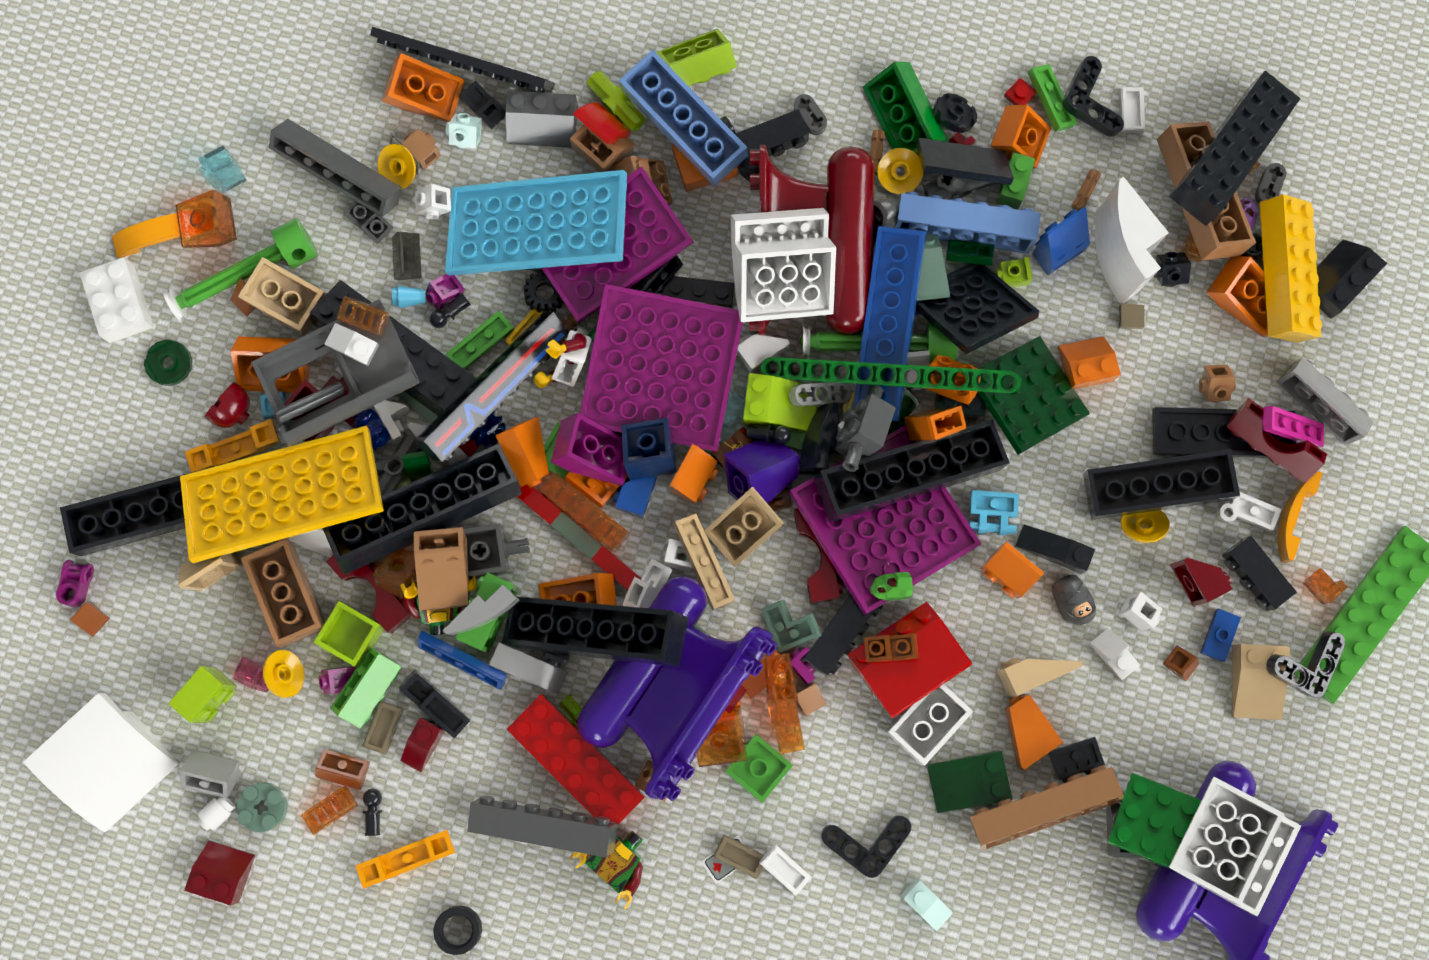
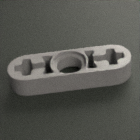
M847 383L801 384L793 386L789 391V400L796 407L826 405L833 402L841 404L848 402L851 398V389ZM818 388L824 392L822 401L816 395ZM833 391H841L842 396H841V395H834V396H832V392H833ZM798 393H808V397L801 398L798 396Z

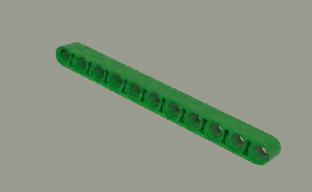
M768 357L761 364L763 375L789 380L996 393H1015L1022 384L1021 378L1017 373L1002 370ZM773 362H776L778 365V371L775 374H772L770 371V366ZM796 363L801 367V371L797 376L792 371ZM819 364L824 368V372L820 377L815 374V368ZM844 366L847 369V374L841 379L838 376V369ZM864 367L870 370V376L866 380L861 377V370ZM888 368L894 372L893 379L889 382L884 378V372ZM911 370H915L918 376L914 383H910L907 379V375ZM938 371L942 378L940 383L935 385L931 381V375L933 372ZM960 372L966 377V381L962 386H958L955 383V376ZM983 374H987L990 377V384L985 388L979 384V378ZM1008 375L1015 379V385L1011 389H1006L1003 385V380Z

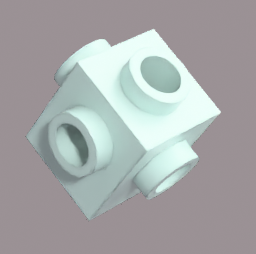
M466 113L455 114L446 125V135L449 136V144L463 149L468 147L476 148L481 140L482 118L471 117Z

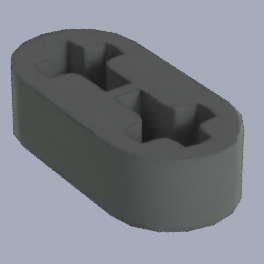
M799 95L794 101V111L800 110L810 134L821 135L827 127L826 116L810 95ZM801 102H803V104L808 103L809 113L804 107L800 109ZM811 117H813L816 122L821 121L820 128L817 125L812 126L813 119Z
M1280 163L1270 164L1262 173L1255 192V200L1258 204L1261 201L1267 200L1264 192L1268 188H1270L1268 194L1270 197L1268 199L1279 196L1287 173L1285 167ZM1274 170L1278 177L1272 182L1273 174L1271 172Z

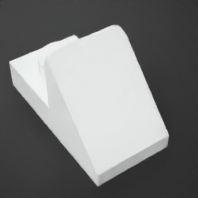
M384 400L374 405L392 439L399 444L404 436L402 433L406 430L397 418L409 412L410 409L406 405Z
M1109 628L1089 643L1120 681L1140 666L1127 650L1129 647L1128 643Z

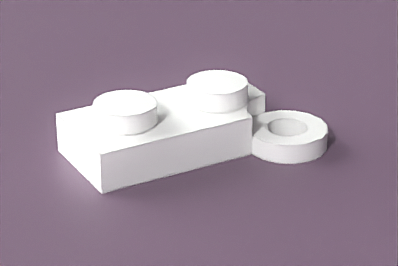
M1240 492L1239 497L1231 500L1230 503L1220 506L1218 515L1224 522H1232L1238 518L1271 532L1274 531L1281 509ZM1226 508L1232 511L1231 517L1225 515L1224 511Z

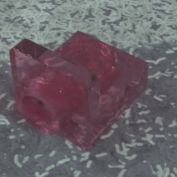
M242 656L232 679L251 689L268 692L269 689L263 677V665Z

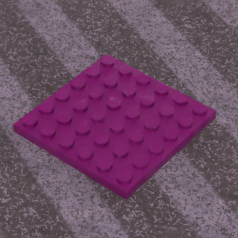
M605 284L580 414L608 430L621 433V425L668 418L673 443L686 446L694 444L701 449L717 452L743 322L740 321L739 311Z
M906 425L887 435L883 447L872 455L915 443L916 440H909ZM845 460L839 462L838 464H836V465H834V466H832V467H835V466H838V465H842ZM814 477L788 492L864 615L887 602L876 598L870 593V586L875 578L884 574L909 572L914 586L981 545L978 537L946 488L829 523L814 482ZM895 579L887 581L888 585L896 587L897 581ZM878 587L877 589L879 593L886 592V590L882 587Z

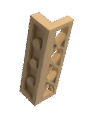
M695 513L675 521L673 525L696 577L706 591L707 601L711 610L728 606L735 601V598L697 514Z

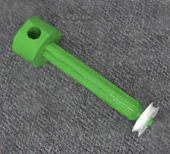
M294 218L271 230L275 241L273 245L185 290H181L179 295L172 288H169L168 293L163 291L164 298L172 313L179 321H182V317L188 318L186 307L193 308L194 305L237 284L240 278L243 280L249 278L262 257L274 264L285 259L292 269L318 257L316 247L298 218Z
M927 321L925 334H912L909 352L929 350L930 364L938 354L948 356L956 361L957 346L929 321ZM803 325V336L800 338V345L803 346V356L808 355L810 358V348H815L818 352L861 351L863 333L842 335L819 331L816 334H810V326L805 327Z

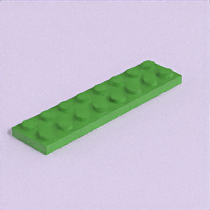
M1407 526L1400 528L1322 632V634L1327 631L1341 633L1345 639L1343 652L1327 690L1322 696L1330 704H1334L1429 577V543ZM1321 635L1299 664L1306 668L1308 667ZM1324 658L1320 662L1321 670H1324L1326 667ZM1297 670L1295 671L1294 676H1296L1299 679L1300 673Z

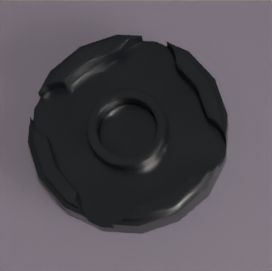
M946 93L942 97L937 98L934 103V116L946 129L964 133L970 131L977 122L976 109L973 105L970 107L967 104L968 100L960 95Z

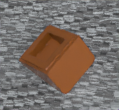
M86 602L70 620L94 637L110 618L95 604Z
M1176 645L1163 662V665L1182 680L1187 681L1199 665V661L1196 656Z

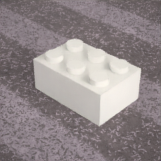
M125 257L80 272L98 334L101 338L112 343L154 328L135 266Z
M943 684L907 708L885 732L920 765L925 766L973 711Z

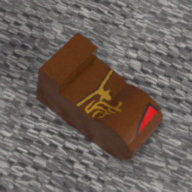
M742 427L730 439L728 438L723 444L718 446L717 452L712 451L711 457L716 459L721 468L726 472L724 454L756 440L748 439L746 429Z

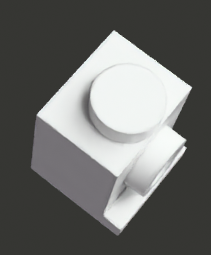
M669 539L663 565L691 572L692 565L681 541ZM683 555L685 556L686 560H678L677 556Z
M1138 592L1127 597L1118 616L1126 618L1138 629L1145 631L1156 627L1160 621L1159 615L1163 609L1145 594Z

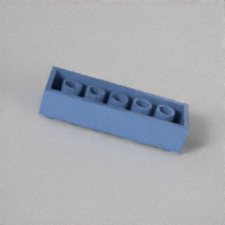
M654 50L649 52L619 80L621 90L714 187L748 157L747 146Z
M916 192L901 193L897 205L898 217L894 228L927 232L926 234L931 235L937 234L939 241L948 242L951 239L994 244V249L1029 254L1038 240L1041 213H1037L1029 208L1016 210L1011 209L1008 205L995 207L988 206V203L985 202L967 203L959 198L946 200L938 195L919 196Z

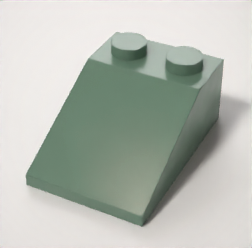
M926 234L917 301L950 297L942 247L937 234Z

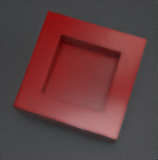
M1020 77L1005 93L1004 97L1013 105H1027L1035 97L1036 91Z

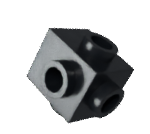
M1167 252L1156 256V262L1161 269L1154 275V278H1157L1161 286L1173 287L1189 283L1191 262L1184 252Z

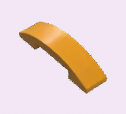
M200 210L164 215L134 224L114 234L112 240L117 258H123L140 253L141 248L178 237L188 239L205 234L207 230Z
M269 419L251 426L250 430L211 445L203 444L187 450L185 455L190 471L195 472L250 457L280 442L273 419Z
M1316 472L1306 483L1302 481L1292 492L1284 506L1277 537L1279 557L1283 563L1294 561L1301 538L1295 537L1292 534L1304 498L1316 495L1323 475L1322 472Z
M447 829L355 865L364 889L456 852Z

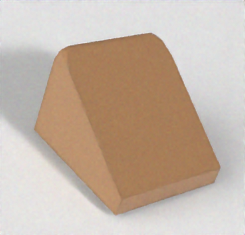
M816 683L794 695L806 716L826 705Z

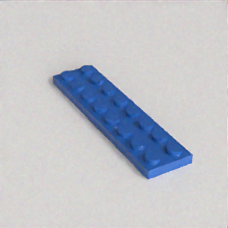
M878 226L859 362L907 365L927 232ZM864 367L861 370V377L866 380L870 376V370ZM888 368L884 372V378L887 382L891 381L894 372ZM856 384L852 409L861 399H866L869 386L871 385ZM878 385L884 390L881 399L896 407L892 421H899L904 387Z

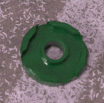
M165 339L156 342L149 348L146 359H144V367L151 380L160 385L173 386L181 383L188 377L192 370L193 360L191 353L183 344ZM172 357L173 365L169 368H164V359Z

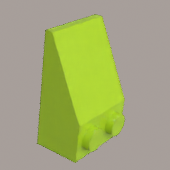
M749 373L743 425L748 426L751 423L768 426L772 424L774 429L778 426H785L790 431L807 432L809 424L816 413V406L796 407L789 400L790 389L793 386L805 383L775 376ZM798 393V396L805 398L808 397V393Z

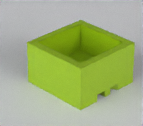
M338 601L313 643L352 666L358 667L370 647H374L384 628L378 621L347 603Z

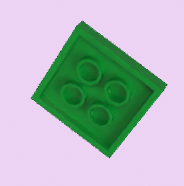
M1131 773L1107 843L1169 868L1201 800Z

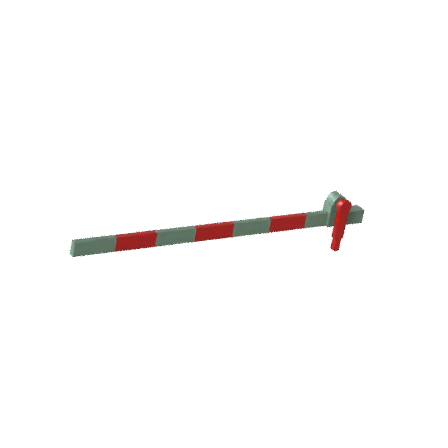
M403 391L397 394L430 424L438 417ZM470 434L471 438L465 444L458 446L469 457L488 449L472 434ZM528 484L520 487L522 494L517 497L606 573L613 574L614 579L625 589H629L634 577L641 580L639 575L536 488H529ZM696 624V629L709 635L705 630H703L699 625Z

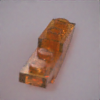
M789 653L765 657L768 709L772 731L775 730L779 754L805 750L796 706L798 697Z

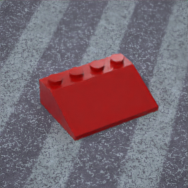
M927 601L875 635L917 634L919 659L866 662L865 643L847 654L855 671L891 718H894L973 665L942 619Z

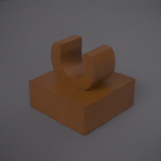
M787 487L768 503L774 512L792 507Z

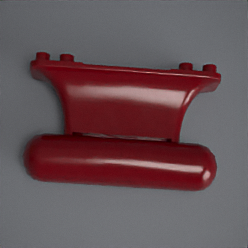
M760 145V150H750V166H760V174H750V190H759L761 213L824 208L829 214L828 238L836 246L834 310L833 314L826 315V320L831 329L839 334L856 335L864 330L873 266V159L868 152L859 147H842L835 151L828 160L827 184H816L797 180L780 171L771 161L766 145ZM770 320L749 322V331H759V335H765Z

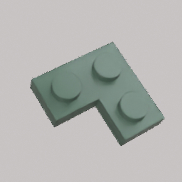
M780 600L761 608L769 632L773 635L772 639L777 643L776 650L779 653L822 636L813 613L793 621L785 600Z

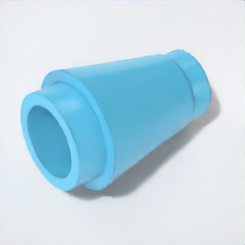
M404 286L392 288L393 306L404 308L426 303L425 290Z

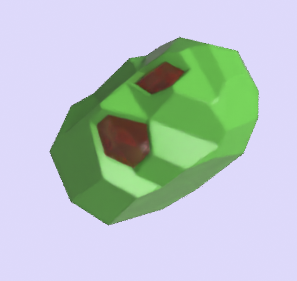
M909 572L881 575L875 578L871 584L870 593L876 598L885 601L908 599L913 593L912 577Z

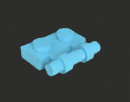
M971 490L969 514L978 515V522L969 521L972 530L977 531L978 534H985L986 532H994L1002 536L1016 534L1017 525L1008 524V518L1018 517L1019 494ZM987 516L1000 517L999 524L987 523Z

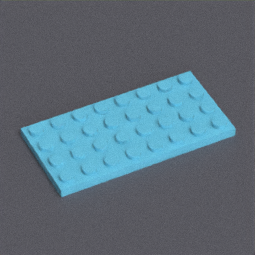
M617 170L452 187L445 273L448 275H462L623 261L627 189L626 171Z

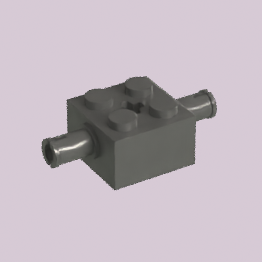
M878 385L869 386L866 399H861L853 409L849 408L843 417V421H845L844 426L837 434L836 440L838 443L835 450L846 456L843 467L848 471L854 472L858 470L860 459L871 456L884 445L896 407L881 399L884 390Z
M500 523L463 529L467 538L468 580H471L473 576H475V579L481 576L485 577L487 572L494 576L510 574L509 555L530 553V547L525 546L529 545L528 538L507 541L505 539L504 527ZM481 547L486 550L483 557L476 554L480 552Z

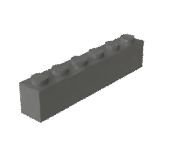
M286 119L271 130L269 149L381 217L398 205L401 186L290 119Z
M480 796L479 799L470 803L467 832L607 858L614 853L617 823L611 822L610 818L597 816L594 819L586 817V814L581 812L566 814L559 808L544 810L540 809V806L537 804L522 806L517 805V801L503 800L500 802L494 801L492 796Z

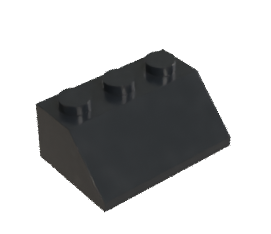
M1343 239L1316 267L1319 278V309L1332 319L1341 313L1388 263L1371 248Z

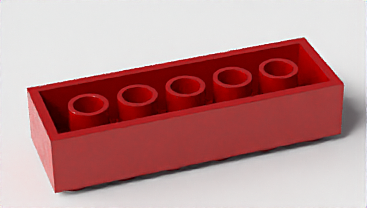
M540 694L507 728L513 737L594 818L597 816L608 817L611 822H616L618 826L646 797L597 747L586 742L580 735L578 728L543 694Z

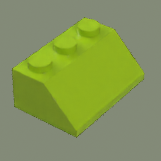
M718 28L656 52L689 87L695 83L707 82L711 77L718 74H728L731 72V69L737 68L731 44Z

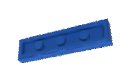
M423 630L419 634L418 648L499 690L503 688L506 682V673Z

